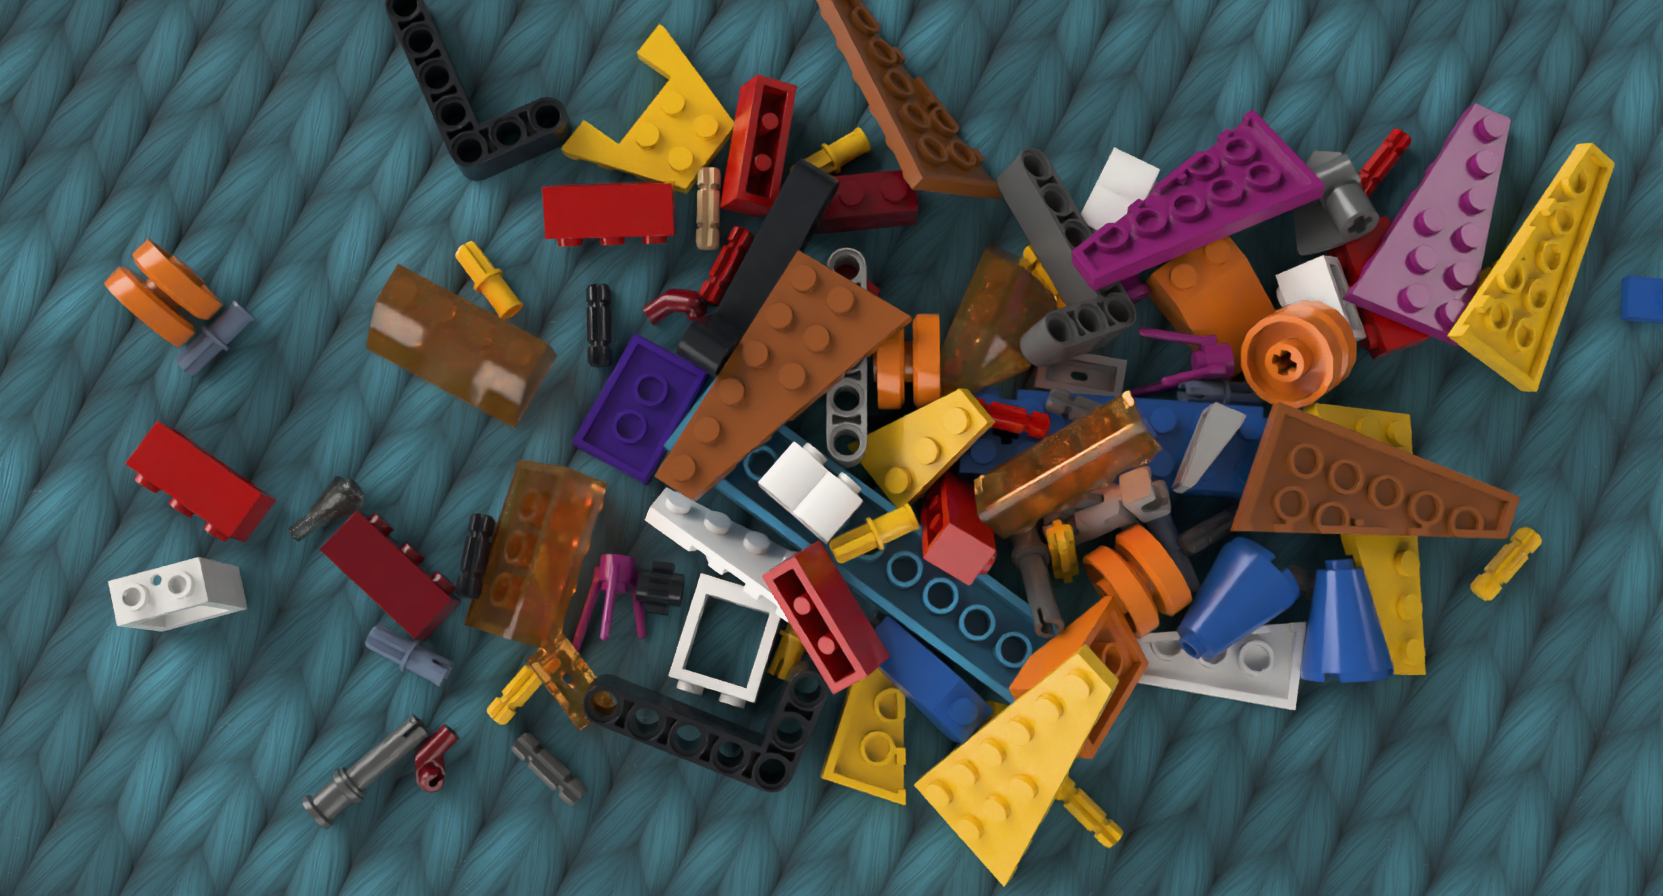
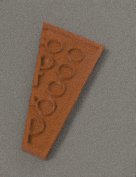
M816 0L820 7L821 16L828 23L836 39L838 49L844 54L852 70L853 79L860 86L869 104V110L877 119L886 137V144L893 151L903 171V177L914 190L998 200L1002 193L998 187L997 179L992 181L981 167L985 158L977 148L971 149L956 135L959 131L957 122L921 76L915 79L910 76L902 65L907 58L898 47H891L878 35L881 25L861 0Z
M798 250L654 477L696 502L736 468V464L754 449L760 448L772 438L771 435L789 420L793 421L845 377V373L863 358L869 357L881 347L880 344L898 329L902 330L912 321L911 316Z
M1279 402L1272 405L1230 531L1507 539L1520 496Z

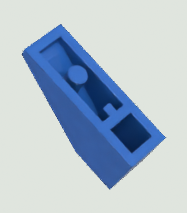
M886 615L876 625L874 630L890 655L878 669L950 741L963 744L994 710L961 677L889 615Z

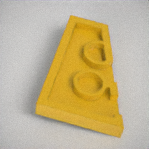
M958 389L868 434L865 456L860 463L895 507L900 508L906 503L911 507L995 421L968 389ZM857 440L847 445L853 454L859 448Z
M878 668L868 677L848 687L819 777L906 806V789H904V765H906V748L904 747L905 695Z

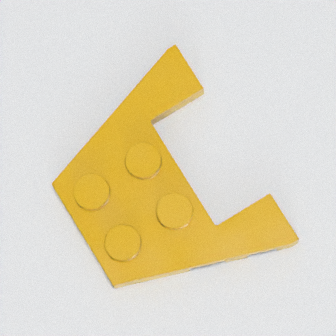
M659 24L637 51V55L642 62L669 80L620 143H616L583 120L561 150L568 158L577 161L582 159L595 163L597 167L613 171L614 169L636 176V179L642 181H675V191L687 194L698 180L699 169L708 167L731 138L734 121L667 30Z

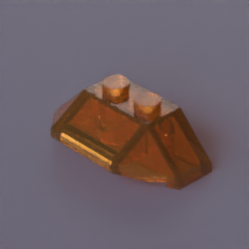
M990 243L988 244L940 351V383L956 390L968 389L974 394L981 391L983 387L1002 382L1029 370L1032 363L1022 354L1020 339L1023 334L1045 315L1054 310L1058 297L1028 259Z

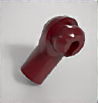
M676 288L667 290L641 308L653 326L673 312H684L691 321H695L707 313V306L702 301L703 297L699 292Z
M443 724L415 753V777L417 784L429 793L437 792L443 787L445 783L444 754L460 739L456 732L447 724Z

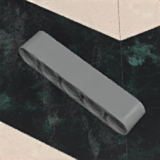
M848 247L840 248L833 252L828 259L827 267L835 271L841 265L853 266L858 271V275L850 281L867 290V266L862 254ZM867 356L845 373V377L827 391V454L831 460L843 468L856 466L865 456L867 445ZM850 392L858 398L859 404L851 411H843L837 408L834 404V399L840 393ZM844 435L854 437L859 443L858 450L852 455H841L834 448V442L837 438Z

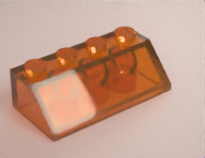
M400 264L396 266L375 302L366 348L513 428L517 426L557 356L552 347L545 341Z
M1129 390L974 479L977 514L982 523L1003 539L1014 533L1017 535L1023 534L1032 529L1040 518L1053 511L1058 513L1068 509L1079 496L1092 489L1100 490L1107 487L1115 480L1116 475L1130 467L1138 468L1149 463L1156 453L1162 450L1156 432Z
M518 459L491 541L485 576L480 577L481 582H483L481 596L479 599H472L464 625L554 652L557 640L563 632L564 619L571 597L577 588V578L584 556L590 547V537L598 513L603 507L604 494L608 483L568 467Z

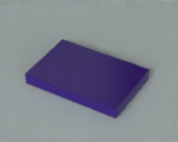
M634 333L571 444L648 486L667 453L664 444L692 409L710 374L693 363Z

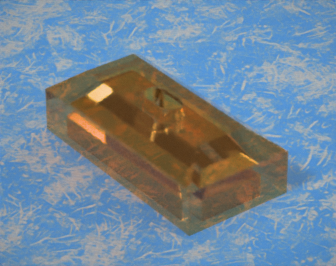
M561 633L528 658L526 662L580 731L591 722L584 714L582 704L588 686L596 677L567 637ZM569 673L572 677V682L566 684L563 680V675ZM600 691L593 695L594 700L601 707L608 708L615 703L607 691Z

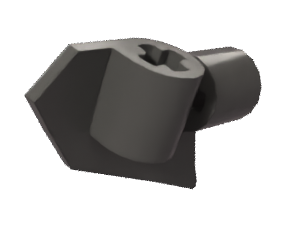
M1314 151L1306 165L1325 184L1323 197L1293 209L1296 246L1298 253L1302 256L1327 251L1354 241L1371 232L1379 221V215L1362 189L1361 180L1347 154L1331 151Z

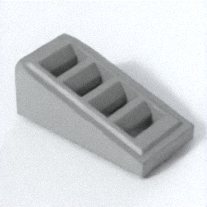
M1217 402L1209 405L1202 411L1172 485V491L1182 494L1198 482L1244 423L1245 414Z

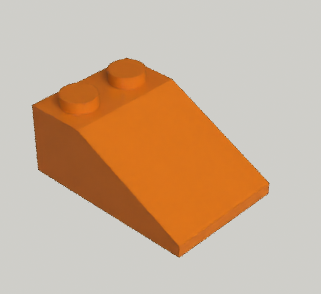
M1229 236L1171 259L1152 273L1145 282L1152 291L1149 297L1178 333L1197 336L1216 335L1217 344L1228 343L1231 346L1234 358V371L1232 377L1227 378L1228 381L1242 371L1241 346L1248 331L1260 320L1276 312L1248 259ZM1187 344L1192 351L1199 350L1200 348L1198 345Z
M1114 596L1102 598L1067 626L1060 634H1057L1033 653L1008 688L1013 698L1017 700L1085 644L1117 677L1119 683L1099 720L1093 726L1077 758L1093 759L1149 664Z

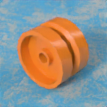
M147 238L132 255L135 264L149 278L146 280L134 270L119 266L104 281V284L127 309L154 332L177 348H181L196 333L193 322L180 308L183 307L199 319L209 320L224 304L204 284L205 281L177 256L169 254L153 240Z
M1301 300L1286 305L1275 313L1268 315L1248 331L1241 346V368L1247 384L1261 399L1272 405L1273 403L1281 402L1294 408H1300L1313 404L1349 376L1356 362L1357 342L1350 324L1338 310L1322 302Z
M917 314L913 319V341H905L904 328L902 330L898 329L881 343V347L873 353L874 382H877L879 410H901L905 404V383H913V403L917 409L940 399L939 314Z
M1133 523L1116 535L1114 539L1116 551L1101 545L1083 557L1082 563L1089 580L1100 598L1114 596L1135 638L1141 639L1160 624L1158 611L1173 617L1188 607L1193 600L1183 575L1163 546L1143 526Z

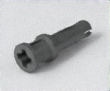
M1018 514L1011 517L1004 525V535L1011 542L1013 548L1011 563L1017 571L1021 572L1035 633L1043 638L1054 637L1055 633L1052 623L1055 625L1056 632L1060 634L1064 629V622L1060 616L1047 568L1051 555L1048 546L1042 541L1043 524L1040 518L1034 514Z
M411 714L404 723L349 769L344 767L342 769L338 768L332 773L333 779L313 796L307 794L302 798L301 801L306 811L321 827L328 830L334 824L333 819L353 802L358 804L364 799L366 795L365 789L425 738L431 736L427 727L420 726L423 722L415 714Z

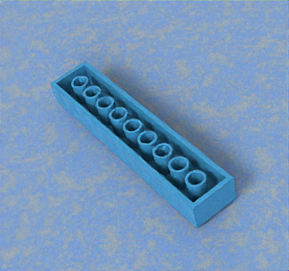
M714 381L664 444L668 454ZM783 425L771 435L772 438L763 446L757 447L736 464V468L718 482L714 488L797 550L801 551L820 539L771 498L758 484L793 442H796L802 448L808 443ZM823 454L827 459L823 466L836 477L841 472L850 477L861 488L857 495L863 500L861 506L834 537L865 524V518L867 517L873 520L898 509ZM920 524V529L913 530L884 544V550L879 551L878 548H875L843 564H839L835 560L829 542L825 544L820 540L843 580L851 590L885 615H889L905 630L920 639L929 648L935 650L948 662L1008 706L1015 701L1008 688L1027 659L1054 638L1038 636L1034 630V622L1029 604L987 573L984 575L979 573L969 586L923 559L922 528ZM1052 623L1053 631L1056 636L1059 633L1056 632L1054 623Z

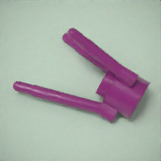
M1139 328L1138 334L1140 336L1198 345L1200 348L1199 350L1192 351L1191 371L1167 376L1161 382L1129 390L1127 395L1134 398L1178 387L1179 383L1187 381L1232 377L1234 358L1231 346L1228 343L1217 344L1216 335L1197 336L1159 329Z
M617 554L601 555L600 567H594L592 585L570 649L571 654L576 655L579 652L600 589L606 592L600 633L601 640L606 641L609 638L616 594H627L628 586H631L638 637L640 639L646 637L643 602H636L637 582L640 571L634 570L635 558Z

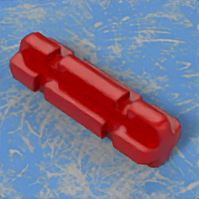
M1394 129L1389 133L1381 146L1358 172L1362 189L1367 197L1372 194L1376 186L1383 180L1399 160L1402 153L1412 143L1411 137L1401 129Z
M735 226L731 230L727 238L728 246L724 245L708 274L710 275V280H705L699 291L704 302L713 306L720 305L726 293L724 288L730 286L744 260L743 252H748L754 241L753 234L747 229Z
M975 397L995 421L991 426L992 428L1018 434L1026 431L1027 436L1039 439L1047 436L1051 422L1048 414L1037 411L1029 414L1027 409L994 401L991 404H986L985 399Z

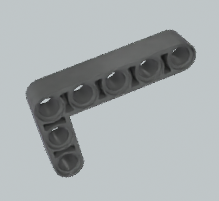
M1035 148L1022 150L999 174L997 184L1066 307L1049 312L1023 334L1020 339V348L1024 357L1035 366L1046 367L1105 347L1135 323L1137 313L1120 281L1093 291L1073 266L1072 250L1093 234L1047 156Z

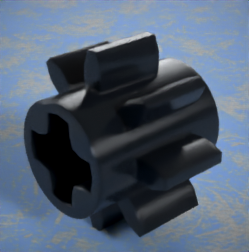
M653 560L652 570L640 569L636 602L647 603V613L668 616L669 606L681 607L685 574L674 573V563Z

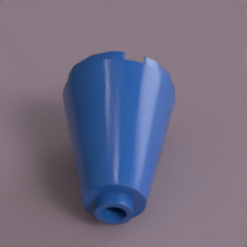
M1235 537L1231 543L1229 540L1220 550L1177 628L1178 635L1180 636V646L1187 654L1196 659L1200 657L1212 659L1293 606L1294 602L1300 597L1299 586L1293 574L1287 567L1281 573L1271 563L1276 556L1258 543L1243 537Z
M1353 559L1325 560L1326 568L1316 570L1300 667L1301 678L1309 681L1325 682V673H1328L1330 678L1340 679V682H1366L1388 679L1389 675L1394 676L1393 661L1364 568L1354 567Z

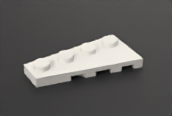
M666 487L650 506L645 521L687 551L700 550L706 555V559L709 562L708 566L721 575L726 572L735 575L746 583L743 591L757 601L763 596L778 606L775 614L788 622V619L763 580L762 575L796 554L797 551H790L769 540L766 535L757 531H751L731 521L727 515L712 511L690 500L681 493L674 492Z
M1307 622L1263 625L1212 659H1205L1203 657L1196 659L1187 654L1179 644L1180 636L1177 631L1148 633L1141 639H1137L1149 662L1138 683L1296 710Z

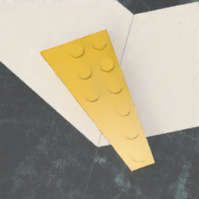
M1594 143L1576 145L1447 335L1520 391L1537 392L1615 165Z
M1313 403L1303 407L1304 412L1413 454L1410 414ZM1340 534L1345 554L1353 555L1356 567L1364 568L1393 661L1394 675H1426L1418 536Z
M1086 644L969 737L963 744L933 766L914 784L1004 887L1017 870V865L1029 848L1035 832L1046 817L1069 774L1071 766L1081 753L1088 735L1099 720L1119 683L1117 677Z

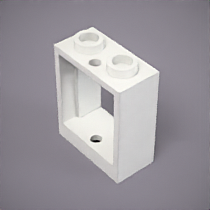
M201 557L108 581L117 626L163 632L248 609L239 567ZM159 575L162 581L159 585L155 586L153 579Z
M701 573L668 676L679 679L676 687L678 689L701 696L704 687L721 692L720 702L744 709L746 700L754 703L757 701L782 618L775 614L778 606L764 596L757 601L743 591L744 586ZM708 596L769 615L747 688L685 670Z

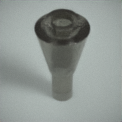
M336 476L310 508L309 513L288 528L292 538L300 542L319 527H324L347 518L356 510L362 512L364 510L362 500L365 499L362 488L351 478L345 480L340 476Z

